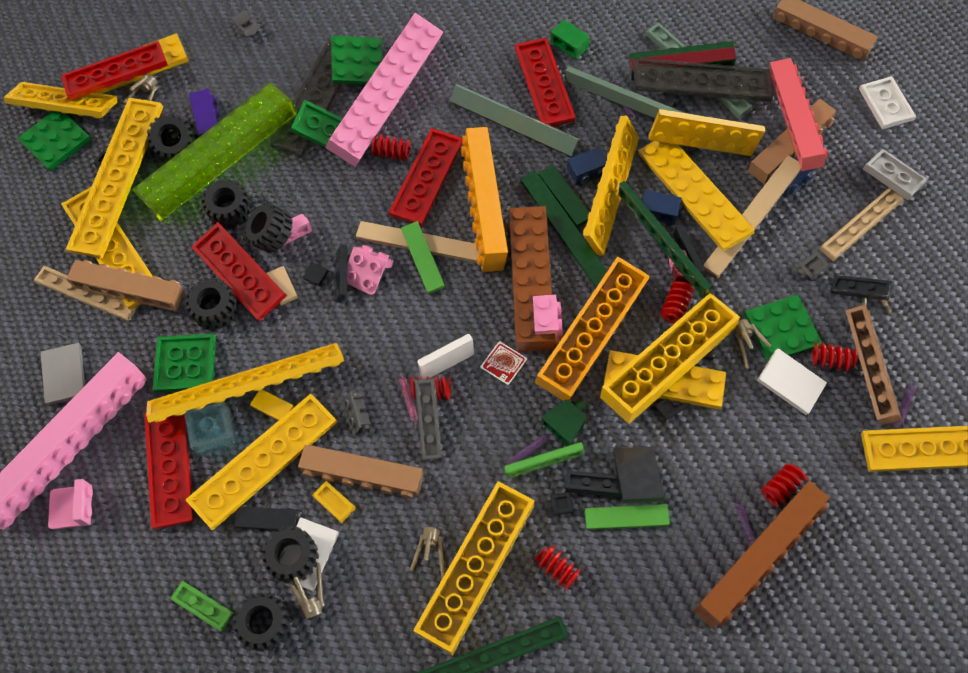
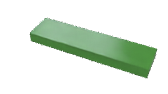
M418 221L402 227L401 231L427 293L430 294L444 288L445 285Z
M582 442L504 466L506 478L509 479L582 456L584 450Z
M667 504L585 508L586 530L664 527L670 525Z

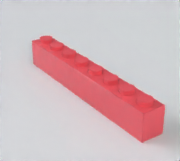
M791 58L770 62V77L801 170L825 167V159L828 158L826 147L823 148L822 135H818L817 122L814 123L813 110H809L810 102L809 99L805 98V88L801 87L800 75L797 76L796 64L793 65Z

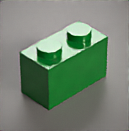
M565 20L551 31L550 43L575 60L589 48L590 36Z

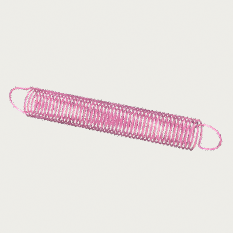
M401 376L400 385H403L402 392H405L404 398L407 399L408 391H410L407 379L404 381L402 380L403 376ZM410 392L408 403L407 400L405 402L410 416L413 406V419L411 417L410 419L414 421V415L416 416L417 412L414 410L415 406Z

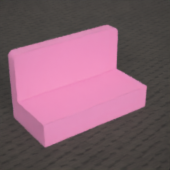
M304 214L292 218L291 234L285 244L312 232L310 223Z

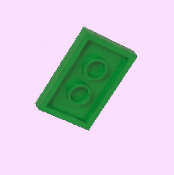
M304 100L290 131L326 148L330 137L343 118Z

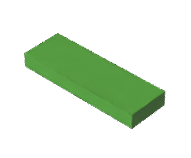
M184 581L180 583L170 598L222 633L235 615V613Z

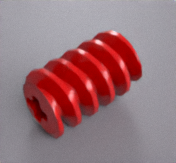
M383 134L380 135L379 139H377L376 135L374 136L372 143V154L374 156L379 154L380 157H384L386 155L388 159L393 157L394 160L399 158L401 161L408 160L411 149L410 139L404 144L403 138L398 143L396 137L390 141V136H387L386 140L383 139Z
M685 282L672 283L661 310V317L671 324H675L685 315L684 312L688 310L687 306L690 304V299L693 296L692 293L695 291L694 287Z
M815 342L812 352L813 366L820 362L821 368H824L825 364L828 363L829 369L836 365L837 371H840L841 367L844 366L845 372H848L856 364L857 349L850 351L848 347H845L842 350L841 346H836L834 349L832 344L826 347L825 343H820L818 346V343Z
M411 376V396L416 401L415 380ZM434 376L438 400H442L443 395L446 400H449L451 396V376L448 381H446L445 376H442L441 381H438L437 376Z
M785 464L783 469H780L777 475H774L772 480H769L766 486L761 488V493L770 504L778 508V502L784 504L786 502L784 497H791L789 491L795 493L797 491L795 486L801 487V481L806 482L808 479L797 466Z
M555 545L550 548L546 547L537 555L533 562H540V569L547 567L545 574L550 575L553 573L551 580L556 581L559 579L558 587L566 585L564 592H566L577 580L581 570L577 569L573 572L574 563L566 565L568 558L560 559L561 551L554 554Z

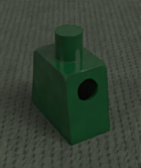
M566 399L541 417V424L565 446H570L587 422V416L583 412L589 405L583 399H579L575 405Z

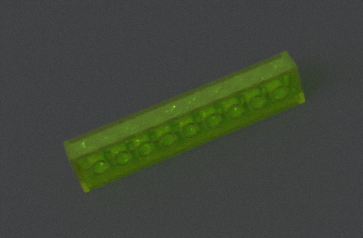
M270 82L133 188V192L161 222L294 117L297 111L292 100Z

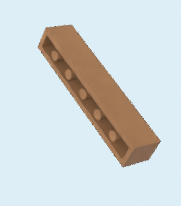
M781 0L773 16V19L862 61L866 59L878 36L801 0Z
M821 99L810 107L809 110H813L814 123L817 122L818 135H821L825 127L829 128L834 123L836 110ZM788 128L751 161L748 172L763 184L771 178L787 156L792 158L797 156Z
M75 260L66 278L73 288L176 312L185 294L181 284L175 280L166 281L157 276H145L140 272L131 273L123 268L114 269L105 264L96 265L88 260Z
M866 305L846 310L876 418L881 425L901 421V415L870 312Z
M306 444L304 445L298 465L303 475L309 478L319 476L328 482L338 480L347 486L357 484L366 490H373V488L381 489V492L385 494L395 492L400 493V496L410 499L412 496L418 497L424 475L422 468Z

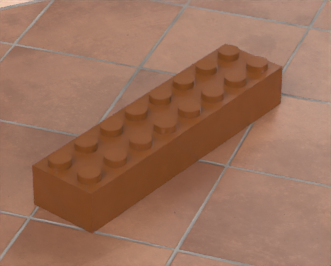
M546 206L509 208L516 352L554 350L555 333L535 335L533 296L552 295Z
M808 481L698 604L693 612L712 629L717 625L721 628L733 616L730 611L733 610L735 612L747 600L744 595L749 596L761 584L758 579L762 581L775 568L772 563L776 565L788 553L787 550L797 543L802 537L801 535L815 522L814 520L828 507L825 503L830 497L811 481Z

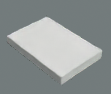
M892 76L860 85L859 90L882 129L910 122L916 118Z
M470 334L419 359L417 362L421 378L426 379L427 376L431 378L473 356V339Z
M780 349L774 351L757 379L759 383L805 415L810 413L827 383Z
M300 517L296 527L301 528L302 531L305 530L315 541L319 554V559H316V562L320 563L322 573L339 532ZM296 544L287 546L280 563L288 566L297 562L301 555V546ZM316 567L312 568L313 573L311 575L309 573L306 575L307 579L304 581L299 579L303 588L313 592L317 585Z

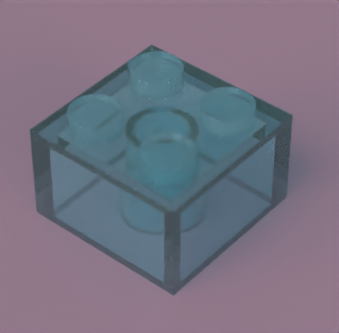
M224 401L206 405L199 410L192 409L186 411L185 418L190 446L197 455L237 445L230 409Z

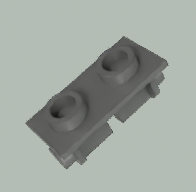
M350 391L344 400V407L349 413V426L351 429L353 428L354 435H356L360 429L362 431L370 430L371 423L367 412L360 413V411L366 410L363 396L360 393L352 394V391Z

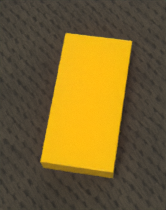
M259 390L250 404L252 408L277 421L294 408L292 404L264 390Z
M327 481L312 495L341 523L356 509L352 503Z

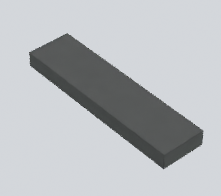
M435 378L415 380L422 460L442 458Z

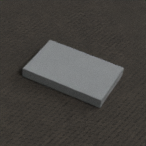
M884 149L877 153L863 168V170L907 200L927 182L925 177Z
M75 343L41 351L45 404L49 406L72 400L85 386L81 345Z

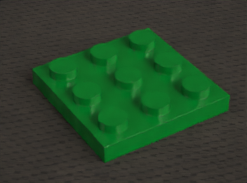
M331 35L332 83L366 85L383 61L382 38Z
M52 111L17 138L49 171H52L91 141L90 136L68 115L59 111Z
M798 294L747 310L744 313L750 325L754 324L756 329L771 344V347H767L753 332L767 363L776 349H780L791 357L812 350L815 342L818 343V346L822 343Z
M215 334L157 337L153 391L155 393L178 392L213 381L216 347Z

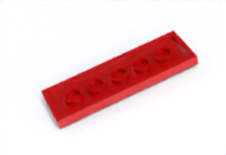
M547 37L515 44V52L539 121L551 127L575 122L576 117Z
M155 41L62 74L61 78L66 96L71 101L168 66L159 41Z
M433 128L430 129L389 210V216L409 223L418 221L419 226L423 227L463 145L461 137Z
M219 222L191 246L225 284L229 285L234 295L257 320L261 321L287 297L282 289Z
M145 413L151 528L156 530L194 522V509L186 501L192 494L186 413L180 416H169L161 422L153 421L150 423Z

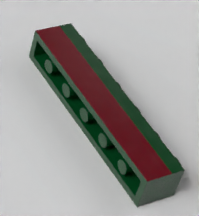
M733 41L629 54L631 81L676 76L677 74L685 75L734 69L736 63Z

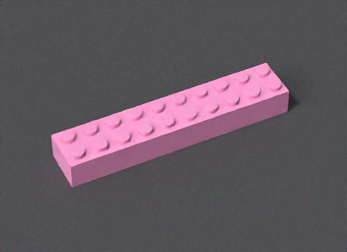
M414 13L330 137L326 149L354 167L357 166L372 143L374 136L378 134L438 43L443 31L417 13Z
M118 352L0 472V529L5 530L6 527L12 525L15 518L29 507L30 502L44 491L48 483L55 479L67 464L73 461L74 456L88 445L91 438L103 429V426L116 416L117 411L130 401L134 393L144 386L148 379L122 354Z

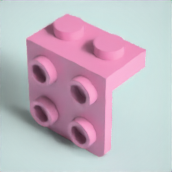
M369 246L353 247L347 263V284L370 295L375 294L384 269L391 268L394 261L388 259L389 255L379 252L377 254L373 252V248Z
M556 295L533 296L535 335L555 333V345H558L559 339L563 338L561 302H557Z
M84 479L75 480L74 487L51 490L48 527L54 530L91 525L92 485Z

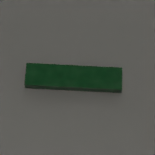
M551 165L538 172V175L574 225L578 228L587 223L590 212L555 166Z

